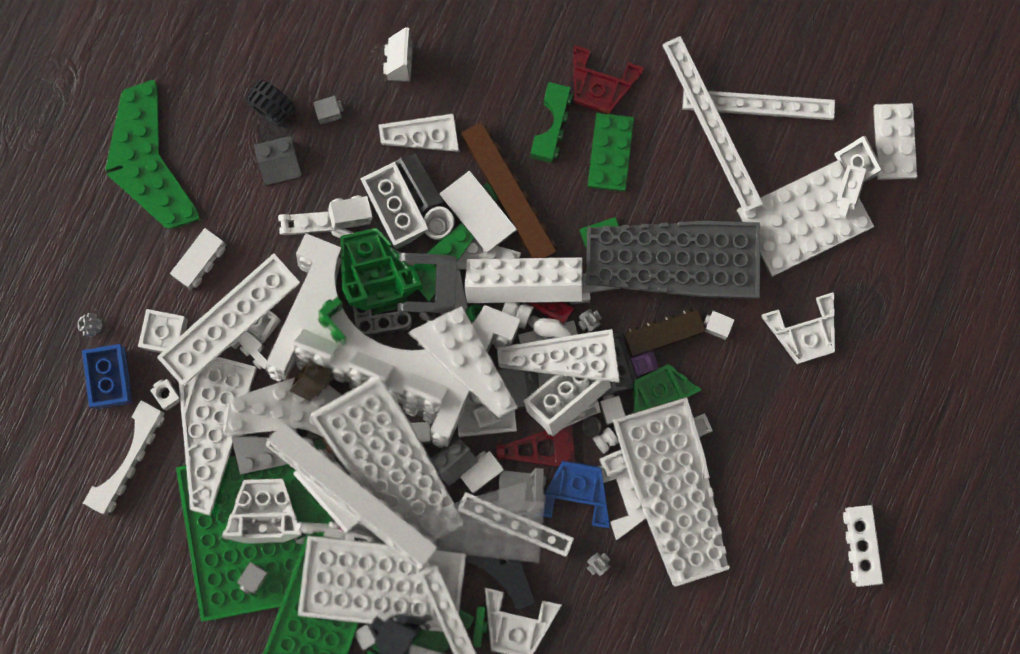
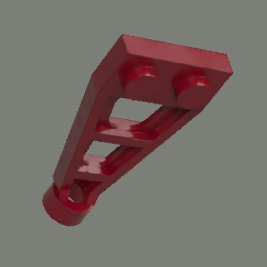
M572 426L561 429L554 436L548 435L545 430L505 445H496L497 460L508 459L559 467L562 460L575 462ZM547 439L553 440L554 455L551 457L540 455L537 451L539 442ZM528 443L533 445L532 456H521L518 454V447L520 445ZM504 448L508 450L507 455H505Z

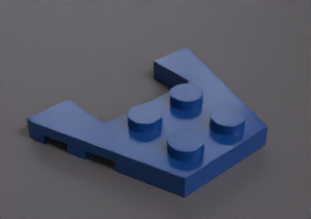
M562 460L544 493L546 496L545 505L534 515L552 518L555 498L595 505L592 525L609 528L601 467Z

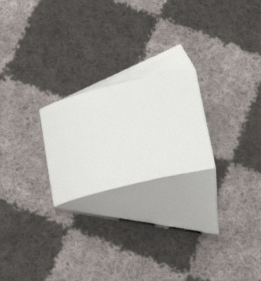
M283 479L243 481L222 538L241 543L286 542L301 536V532L296 530L297 520Z

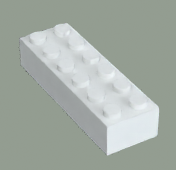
M582 257L467 259L465 277L467 303L582 301Z

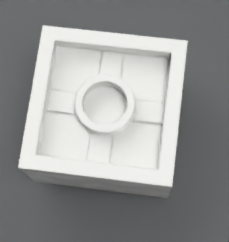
M146 309L138 347L143 350L162 353L186 332L188 319L180 315Z

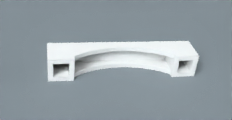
M140 401L132 415V418L135 419V431L126 459L116 473L98 487L92 486L83 504L104 515L113 512L117 504L115 502L117 497L124 493L126 481L128 478H132L136 471L135 465L145 455L144 449L147 444L150 445L155 437L153 433L157 427L162 425L165 419L163 417L164 412Z

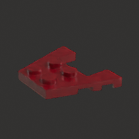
M574 45V103L610 114L643 73L644 67L628 62L622 79L585 68L591 50Z

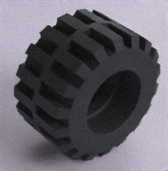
M258 80L245 97L246 102L252 109L278 127H283L296 111L294 103L284 93L264 80Z

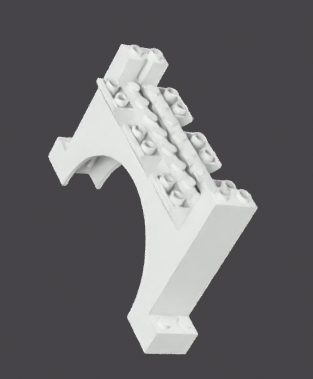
M305 233L296 256L298 266L308 274L266 362L270 377L276 381H285L288 379L295 362L297 367H299L298 369L301 370L309 360L331 370L328 376L330 380L334 378L342 383L344 381L349 382L352 390L379 375L396 402L403 404V410H406L405 413L414 417L418 415L423 417L424 421L433 424L430 430V440L438 447H448L471 391L426 349L401 350L382 345L358 330L349 320L343 309L330 318L346 336V344L344 346L340 342L336 343L330 335V330L327 327L323 328L319 323L318 311L323 308L322 306L326 301L338 297L336 283L341 265V259L338 258L341 247ZM484 305L472 326L488 353L492 344L495 345V348L513 344L519 329L520 319Z

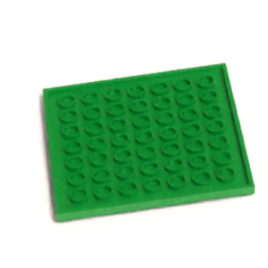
M323 439L314 441L316 450L320 449L323 451L327 448L323 443ZM236 456L229 457L211 516L190 510L186 466L176 467L201 622L280 607L303 544L296 543L294 538L286 542L241 543L222 538L243 481L283 479L297 523L329 524L330 521H336L294 475L297 470L289 464L240 474ZM303 533L301 536L296 537L297 540L306 536V534ZM251 562L267 571L269 575L258 592H251L249 595L240 589L241 585L237 582Z

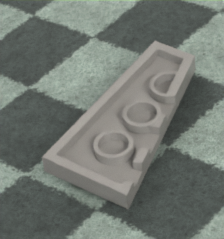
M231 437L240 474L288 464L266 446L269 437ZM305 437L312 443L311 446L315 448L313 437Z

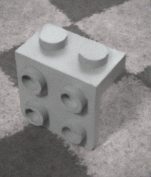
M536 468L532 473L502 471L499 477V507L514 511L534 513L539 511L546 501V496L543 494V487L546 484V476L543 475L544 469Z

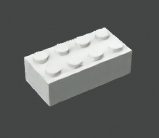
M554 375L524 400L528 414L554 436L609 390L611 385L610 381Z

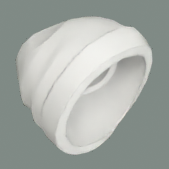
M444 207L432 208L424 217L428 227L425 234L435 240L444 239L450 234L455 225L453 214Z

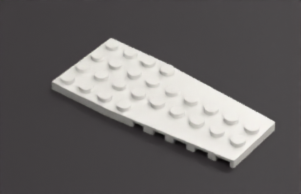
M379 375L311 414V418L341 463L358 480L357 483H360L363 488H369L373 492V496L378 500H384L389 505L388 508L390 510L400 513L406 523L416 526L422 536H427L436 541L463 526V519L414 428Z
M687 397L612 420L630 479L673 586H679L728 570L730 567L727 564L726 549L723 546L722 531L717 519L718 513L714 506V495L712 488H710L708 479L710 477L706 459Z

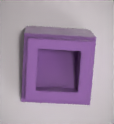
M646 352L631 358L637 376L659 369L653 352Z

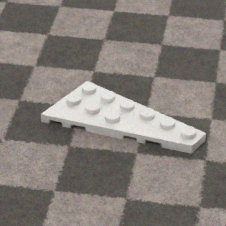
M462 307L409 332L450 373L478 396L496 416L500 418L517 409L514 400Z
M612 329L497 347L500 368L619 382Z

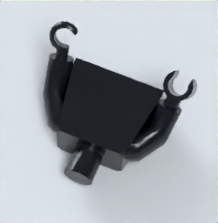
M396 614L390 616L386 621L376 616L370 626L379 632L374 642L377 644L380 654H407L422 629L420 626L423 625L426 630L432 628L430 624H426L427 621H434L432 616L424 615L421 617L410 614Z

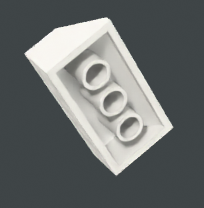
M395 162L360 178L395 250L413 242L428 230Z
M326 449L323 450L328 460L332 463H338L333 454L328 453ZM342 467V471L349 475L347 470ZM298 471L294 473L345 532L361 523Z

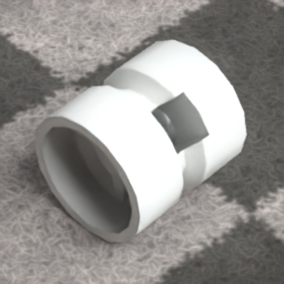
M508 302L505 303L502 312L520 319L519 328L525 329L534 306L527 303Z

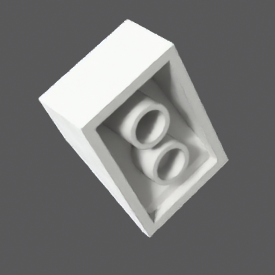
M409 28L402 29L389 38L388 45L385 44V56H388L387 63H384L383 73L387 75L388 80L410 81L413 45Z

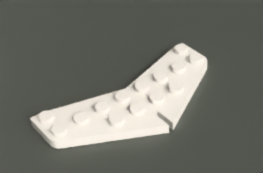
M294 378L234 397L227 405L223 435L241 436L249 433L275 431L284 423L286 426L288 424L291 425L294 429L309 430L323 437V434L311 418V414L340 398L342 395L328 385L326 389H322L318 397L315 396L311 401H308L290 392Z

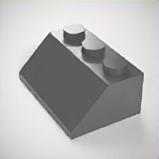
M416 154L401 157L395 162L422 217L430 209L438 207L443 203Z
M623 332L613 333L619 382L610 381L611 388L600 397L633 389V381L637 380Z

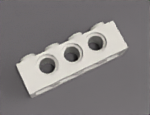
M872 505L845 508L846 512H843V520L848 526L846 541L848 544L850 543L851 548L848 556L850 563H853L854 571H851L852 582L856 586L883 584ZM857 521L863 523L864 528L861 532L855 529ZM861 540L866 543V549L863 552L858 549V542ZM863 560L869 563L867 571H863L860 567Z

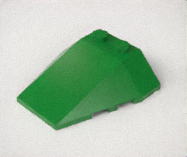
M377 228L340 237L342 289L349 305L366 311L401 302L421 288L422 284L415 269L405 261H399V253L391 247L392 244Z

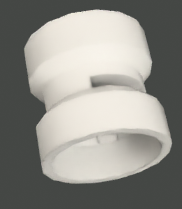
M609 427L603 430V434L593 438V441L603 454L609 450V447L619 443V440Z

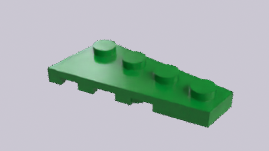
M461 223L427 254L456 256L458 262L475 238ZM414 264L412 267L415 269L422 284L418 290L431 302L435 295L436 264Z

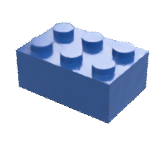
M121 344L82 350L89 407L96 410L132 404L125 347Z

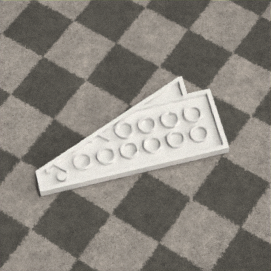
M216 357L185 386L179 383L190 510L211 516L233 447L232 436L223 435L227 405L232 398L250 392L257 371L255 366Z

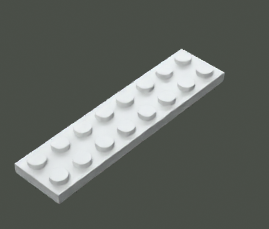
M273 253L157 358L182 386H185L300 282Z

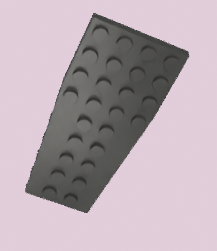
M688 221L672 224L588 227L586 284L693 297L759 299L760 222Z

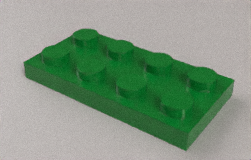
M596 113L587 188L625 192L634 117Z

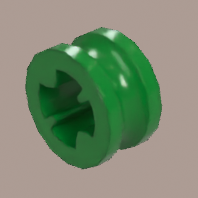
M478 304L469 306L465 310L471 323L476 320L483 309Z

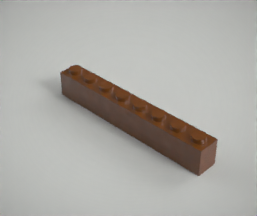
M482 122L463 131L461 134L465 144L498 197V201L507 217L517 229L516 232L530 257L551 258L555 256L557 246L554 240L547 237L546 233L548 230L543 222L539 223L537 219L539 215L535 207H530L527 200H529L527 193L525 190H520L518 186L520 182L515 173L511 174L509 171L510 164L507 159H502L498 143H493L490 136H492V133L488 126H483Z

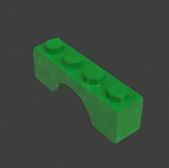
M548 82L544 105L552 112L554 123L544 134L535 135L530 158L552 163L553 158L558 157L560 147L556 146L558 140H562L564 129H561L562 122L566 123L568 112L565 111L567 104L571 105L573 94L570 93V87Z

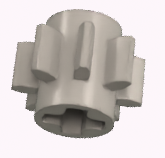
M589 309L579 316L581 321L578 322V325L582 331L587 329L590 333L601 326L599 321L602 317L597 310L592 312Z
M88 313L79 318L78 329L83 332V336H96V333L101 331L102 321L97 318V314Z
M597 552L587 561L590 565L587 569L592 575L597 573L601 576L611 567L608 564L610 559L605 553L600 555Z

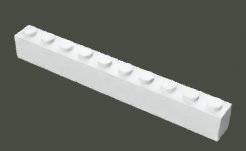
M282 423L268 438L266 446L420 570L437 549L435 542L427 536H422L419 533V529L413 524L409 525L406 523L400 513L390 510L388 508L389 505L384 500L375 498L369 488H363L357 483L358 480L353 475H347L343 472L342 467L338 463H332L328 460L327 455L322 450H316L312 447V443L307 438H301L296 434L297 431L288 424L286 426Z

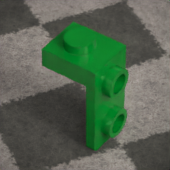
M336 297L333 300L329 299L323 304V308L318 311V321L323 328L327 327L330 330V335L336 343L340 342L344 346L346 344V336L330 319L342 310V302Z

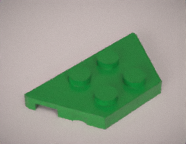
M667 364L633 381L634 413L689 397L701 391V389L687 380L688 378L683 374L678 373L671 365Z

